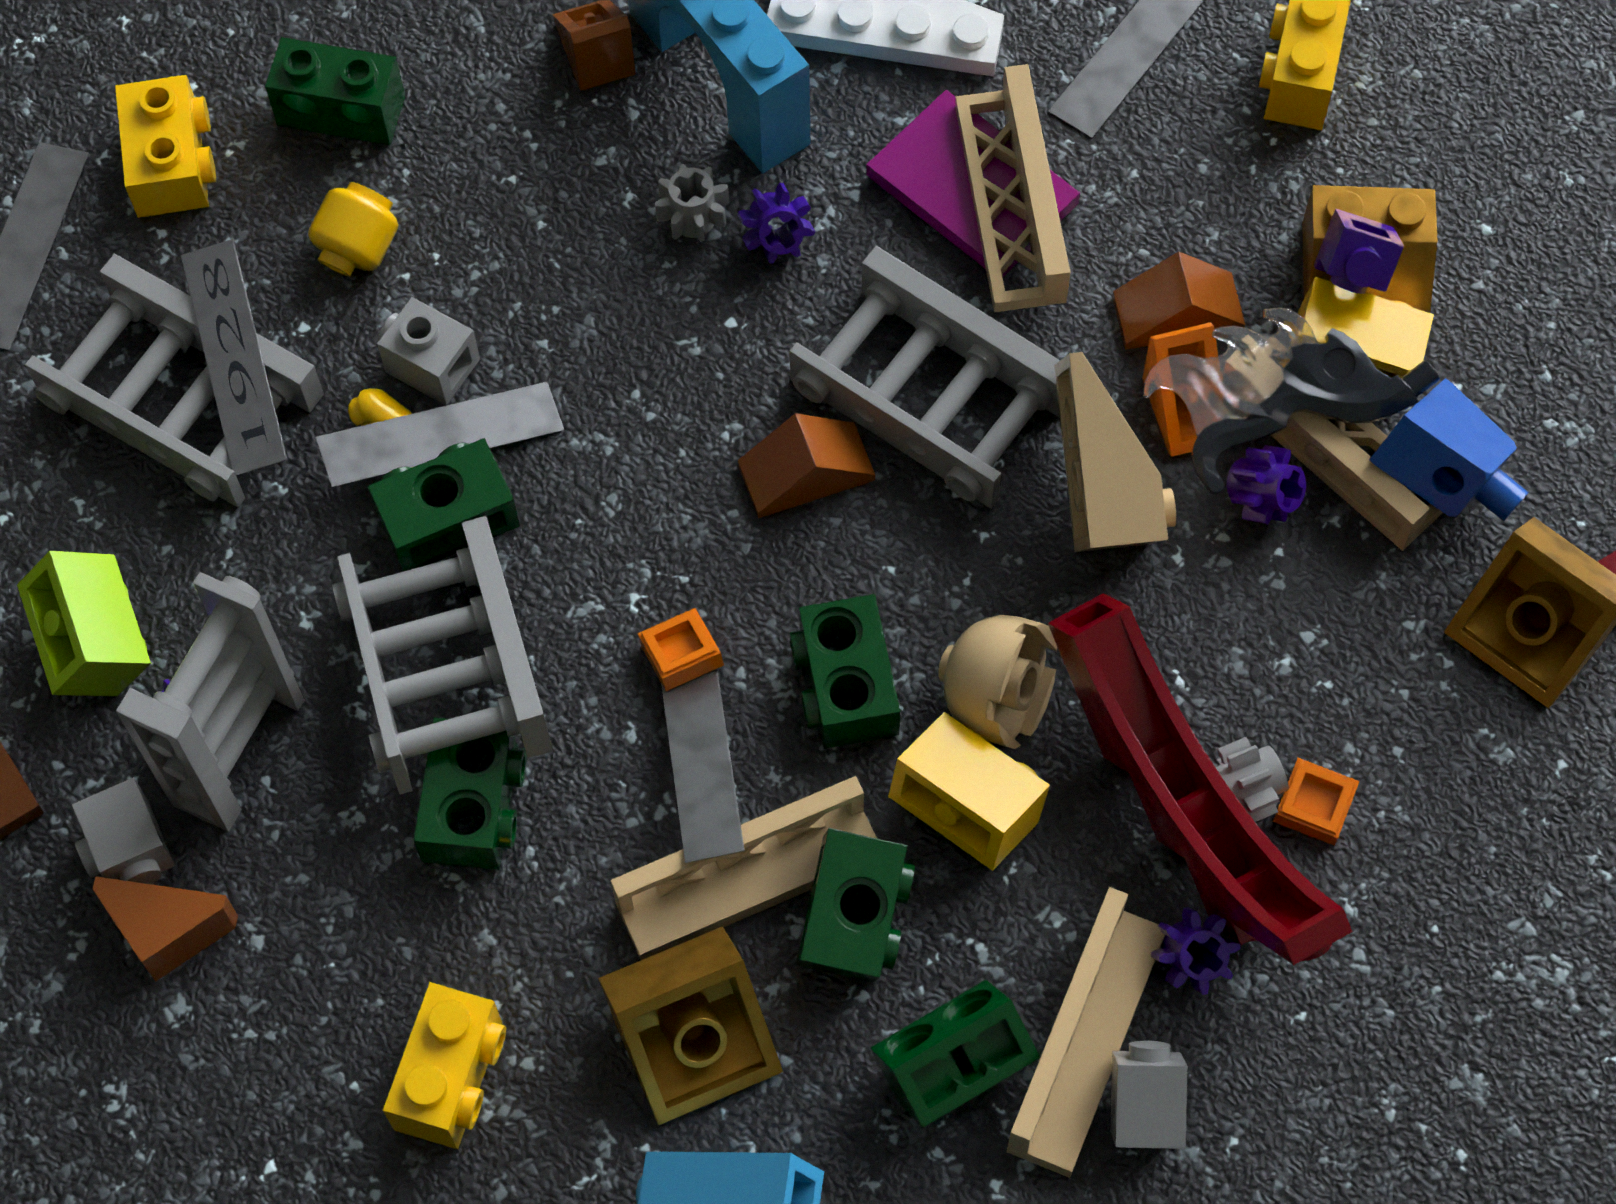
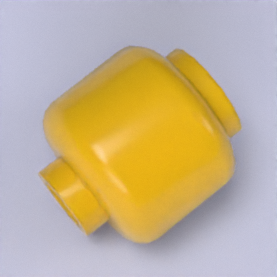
M349 182L346 189L334 188L329 190L308 231L309 239L313 245L322 251L318 261L331 270L348 277L351 276L354 268L363 271L377 269L398 230L397 219L390 212L393 203L374 190L355 182Z

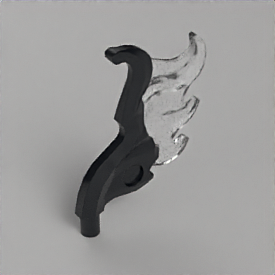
M1279 307L1264 309L1263 318L1278 324V332L1274 335L1258 334L1250 329L1237 326L1219 327L1212 331V337L1227 342L1228 349L1221 356L1201 358L1190 354H1178L1160 360L1148 373L1144 382L1143 397L1149 398L1153 392L1164 388L1174 391L1186 403L1197 436L1192 449V465L1210 494L1216 495L1224 488V482L1216 470V460L1219 455L1231 447L1255 441L1284 430L1287 426L1288 418L1293 413L1305 411L1344 423H1371L1389 418L1416 405L1419 402L1417 397L1438 382L1440 378L1436 370L1426 360H1423L1403 377L1400 378L1396 375L1391 378L1377 370L1360 345L1343 332L1332 328L1325 336L1326 343L1318 344L1313 329L1305 318L1292 310Z

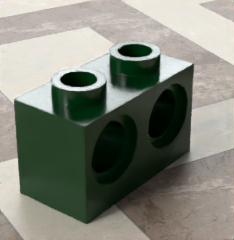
M284 37L280 38L265 84L277 126L391 145L405 99L402 79L395 56Z
M875 594L799 607L800 630L789 632L792 657L796 670L807 668L811 689L801 691L803 711L807 728L819 727L823 749L898 736L900 731V708ZM831 636H843L853 644L842 651H831L822 646L821 643ZM843 694H855L860 696L865 701V704L856 710L847 711L834 705L833 701Z
M434 717L433 723H437L448 719ZM507 731L428 752L414 835V844L422 862L500 870L503 848L513 849L516 838L517 810L509 809L512 787L523 786L526 772L525 748H518L515 735L508 737ZM475 755H488L494 758L492 764L482 772L470 773L462 769L465 762ZM476 815L484 819L483 825L475 833L459 835L452 831L456 822L465 816Z
M987 980L982 981L870 1047L899 1104L922 1128L1041 1058L1012 1000Z

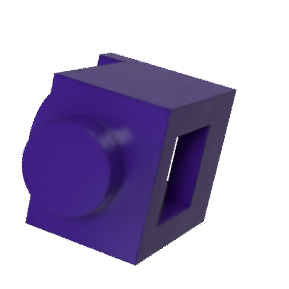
M1335 208L1315 260L1314 268L1332 275L1330 281L1342 289L1365 294L1367 288L1370 287L1386 292L1404 245L1394 227Z

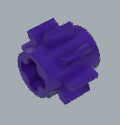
M779 183L775 192L762 194L756 188L752 190L755 200L752 202L750 209L740 210L737 213L741 223L748 228H752L742 237L747 249L753 250L762 244L764 254L769 263H774L778 254L783 255L791 252L797 258L801 256L798 246L801 244L803 237L815 235V229L808 220L801 218L811 209L806 198L800 196L790 202L789 192L784 183ZM778 216L784 224L780 228L774 229L768 222Z
M1265 445L1263 449L1248 447L1246 449V457L1239 458L1231 466L1227 477V492L1231 503L1245 505L1242 511L1243 520L1267 525L1270 520L1285 522L1287 520V513L1295 511L1301 505L1306 492V478L1302 467L1288 464L1291 457L1290 449Z
M1185 907L1182 912L1183 921L1173 926L1162 922L1159 923L1158 927L1165 936L1162 948L1152 951L1151 957L1161 963L1172 965L1166 974V982L1178 988L1185 983L1189 976L1194 990L1205 995L1208 994L1209 990L1208 981L1219 976L1232 979L1233 974L1227 968L1229 953H1235L1241 948L1239 943L1231 939L1222 938L1219 935L1226 925L1224 918L1212 914L1201 925V919L1197 911ZM1193 940L1198 942L1200 948L1204 950L1202 957L1198 961L1194 960L1192 955L1186 951Z

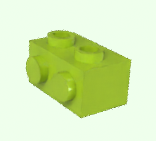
M49 551L17 584L52 695L118 696L151 664L145 640L141 635L129 599L128 589L123 582L114 554Z

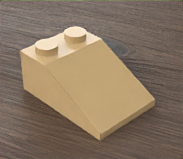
M1083 352L1069 353L1055 364L1054 367L1075 552L1146 545L1168 540L1167 527L1176 526V505L1172 489H1163L1160 472Z

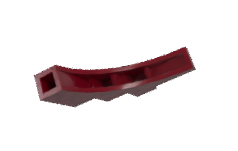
M1103 593L1048 622V626L1103 757L1130 774L1156 839L1185 858L1208 916L1216 914L1226 920V925L1222 932L1240 945L1246 942L1259 941L1292 965L1324 955L1331 948L1332 943L1353 932L1344 909L1318 890L1283 856L1230 790L1175 702L1147 647L1130 606Z

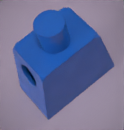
M1446 378L1402 417L1369 459L1375 466L1450 517L1456 518L1476 499L1504 522L1529 493L1501 470L1502 466L1516 451L1515 442Z

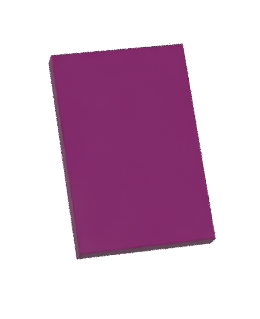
M945 90L866 164V175L986 269L956 115L955 96L948 90ZM971 114L973 126L986 135L995 139L1001 132L979 114ZM1008 140L1004 146L1011 150L1010 140ZM977 146L980 156L985 150ZM994 157L982 171L983 178L1005 190L1016 177V170ZM1050 170L1061 221L1079 204L1080 192ZM1019 190L1014 197L1022 201ZM987 197L990 208L995 201ZM1006 208L992 222L995 231L1013 242L1027 228L1025 220ZM1030 242L1024 248L1028 252L1031 251ZM997 249L1000 260L1005 253ZM1014 260L1012 262V264L1003 273L1002 278L1018 263V261Z

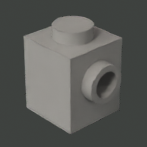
M413 297L410 298L399 314L393 313L387 318L379 332L377 345L385 372L446 406L480 360L474 330Z
M134 777L72 804L85 838L76 841L75 846L90 878L101 874L103 878L153 884L161 877V872L175 866L148 799Z
M1134 1041L1129 1043V1051H1112L1110 1132L1116 1147L1185 1149L1188 1066L1181 1052H1170V1044L1159 1041Z

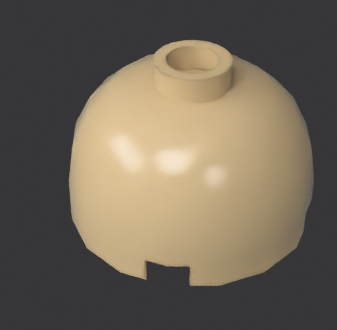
M997 615L974 623L962 633L955 645H949L940 660L939 678L944 682V697L952 717L984 737L986 741L1012 749L1021 746L1015 740L1016 736L1019 733L1031 736L1037 729L1048 706L1055 681L1056 669L1045 666L1046 648L1057 651V645L1049 626L1022 617Z

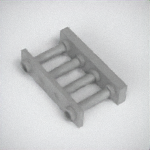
M875 246L862 262L861 293L865 295L866 300L820 356L797 342L789 350L790 380L805 398L815 403L824 401L944 478L946 485L957 496L967 501H974L976 499L992 509L999 498L1001 472L994 469L993 465L1036 410L1046 409L1060 418L1054 367L1060 360L880 247ZM885 314H896L915 326L916 331L872 386L868 388L841 371L840 369ZM945 345L964 357L966 364L919 421L891 403V400L935 346L941 347ZM996 377L1015 389L1017 396L973 452L969 453L941 434L984 379Z
M114 253L100 270V274L110 294L108 300L111 306L60 370L33 355L25 366L37 387L34 393L51 410L62 415L70 410L185 477L184 481L203 498L215 501L219 496L234 506L239 507L244 501L245 496L235 472L231 470L232 466L225 437H223L210 456L181 441L214 398L208 366L200 373L159 428L131 412L180 348L187 350L191 345L203 353L204 350L191 296ZM140 318H143L158 327L160 332L158 337L109 399L82 384L83 380L130 321L138 322ZM257 334L275 411L280 405L287 406L291 402L310 413L324 395L315 366Z
M486 516L462 522L468 547L456 550L458 557L371 581L359 582L350 553L338 556L343 582L332 584L333 592L342 621L349 619L354 621L381 730L380 732L369 734L372 751L379 773L392 770L399 794L413 791L405 759L488 735L507 731L509 737L521 733L528 758L553 752L543 710ZM465 581L466 587L479 584L482 595L470 598L471 605L375 632L372 631L367 611L369 607ZM475 630L479 631L480 636L493 633L496 645L483 648L484 655L385 682L379 659L381 656ZM492 680L494 686L507 683L510 695L498 698V706L401 733L397 731L392 707Z
M199 572L193 585L209 618L164 692L157 691L152 698L129 688L116 713L172 806L229 832L242 809L230 789L231 782L227 779L228 775L272 700L299 711L305 700L295 680V673L288 664L262 605L259 592L235 577L225 576L223 581H219Z

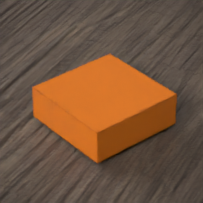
M696 608L638 633L641 647L665 691H669L724 666L721 652Z
M1297 758L1288 781V791L1283 794L1277 809L1278 813H1276L1273 822L1335 846L1359 781Z

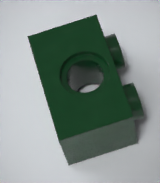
M485 438L470 444L462 442L451 445L444 449L437 458L413 468L405 466L393 469L386 473L379 482L368 486L376 513L403 572L429 565L457 553L456 550L467 548L468 544L462 522L486 516L492 537L520 526L514 498ZM451 495L456 497L447 506H429V503L438 496Z
M828 828L822 838L795 963L796 966L872 983L880 978L882 968L893 970L901 938V930L890 928L895 903H907L915 865L904 863L908 845ZM850 890H859L866 893L872 899L875 913L870 923L864 925L853 924L843 916L840 908V900L843 893Z

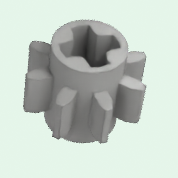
M681 164L679 171L670 180L659 179V195L662 199L655 202L657 221L671 220L672 238L677 239L683 235L685 237L698 238L702 242L705 241V234L710 232L714 225L725 227L726 214L723 207L729 203L728 186L726 184L713 186L711 167L708 166L701 170L698 168H687L684 164Z
M1247 737L1218 748L1220 758L1216 760L1218 764L1216 769L1254 822L1278 813L1275 803L1280 801L1277 795L1288 791V781L1284 768L1273 748L1268 745L1258 749L1256 745H1250Z

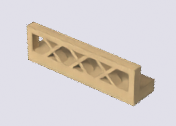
M1029 65L1004 67L1003 90L955 96L956 115L994 312L1066 303L1071 273ZM1004 110L1006 126L995 139L973 126L971 114ZM1008 140H1010L1011 150L1004 146ZM977 146L985 150L980 156ZM994 157L1016 170V177L1005 190L983 178L982 171ZM1019 190L1022 201L1014 197ZM987 197L995 201L990 208ZM1004 208L1026 221L1027 228L1015 242L995 231L992 226V222ZM1029 242L1032 253L1024 249ZM997 249L1005 253L1000 260ZM1016 260L1036 273L1039 287L1005 291L1002 275L1012 262Z
M1270 337L1253 354L1244 346L1226 361L1222 377L1224 395L1249 416L1260 403L1271 397L1281 385V378L1265 364L1272 361L1283 371L1288 350L1273 337ZM1305 411L1295 412L1288 418L1287 426L1284 430L1271 435L1283 447L1290 449L1291 454L1402 551L1443 513L1432 504L1426 505L1403 484L1369 461L1371 456L1359 446H1370L1376 452L1387 438V435L1372 422L1344 423L1335 420L1334 425L1325 417ZM1345 426L1348 427L1351 431H1345Z
M857 777L849 778L741 824L744 852L685 863L684 850L682 849L612 879L611 885L616 906L640 960L722 926L726 927L811 890L822 838L828 828L877 838L864 812V792Z
M1111 887L1107 891L1011 1130L1007 1153L1068 1178L1072 1175L1112 1073V1051L1121 1050L1155 963V959L1151 957V952L1161 947L1165 936L1159 929V924L1124 911L1128 894Z

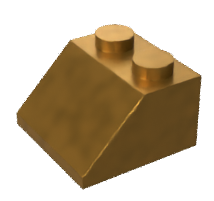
M1312 185L1302 222L1304 298L1315 277L1328 281L1331 279L1332 275L1315 269L1314 263L1336 208L1394 227L1404 245L1387 291L1383 292L1368 287L1366 293L1390 301H1401L1415 309L1430 313L1438 243L1435 189Z
M1533 517L1512 533L1444 630V633L1549 709L1616 625V574Z
M723 926L598 978L621 1039L658 1125L783 1072L744 961Z

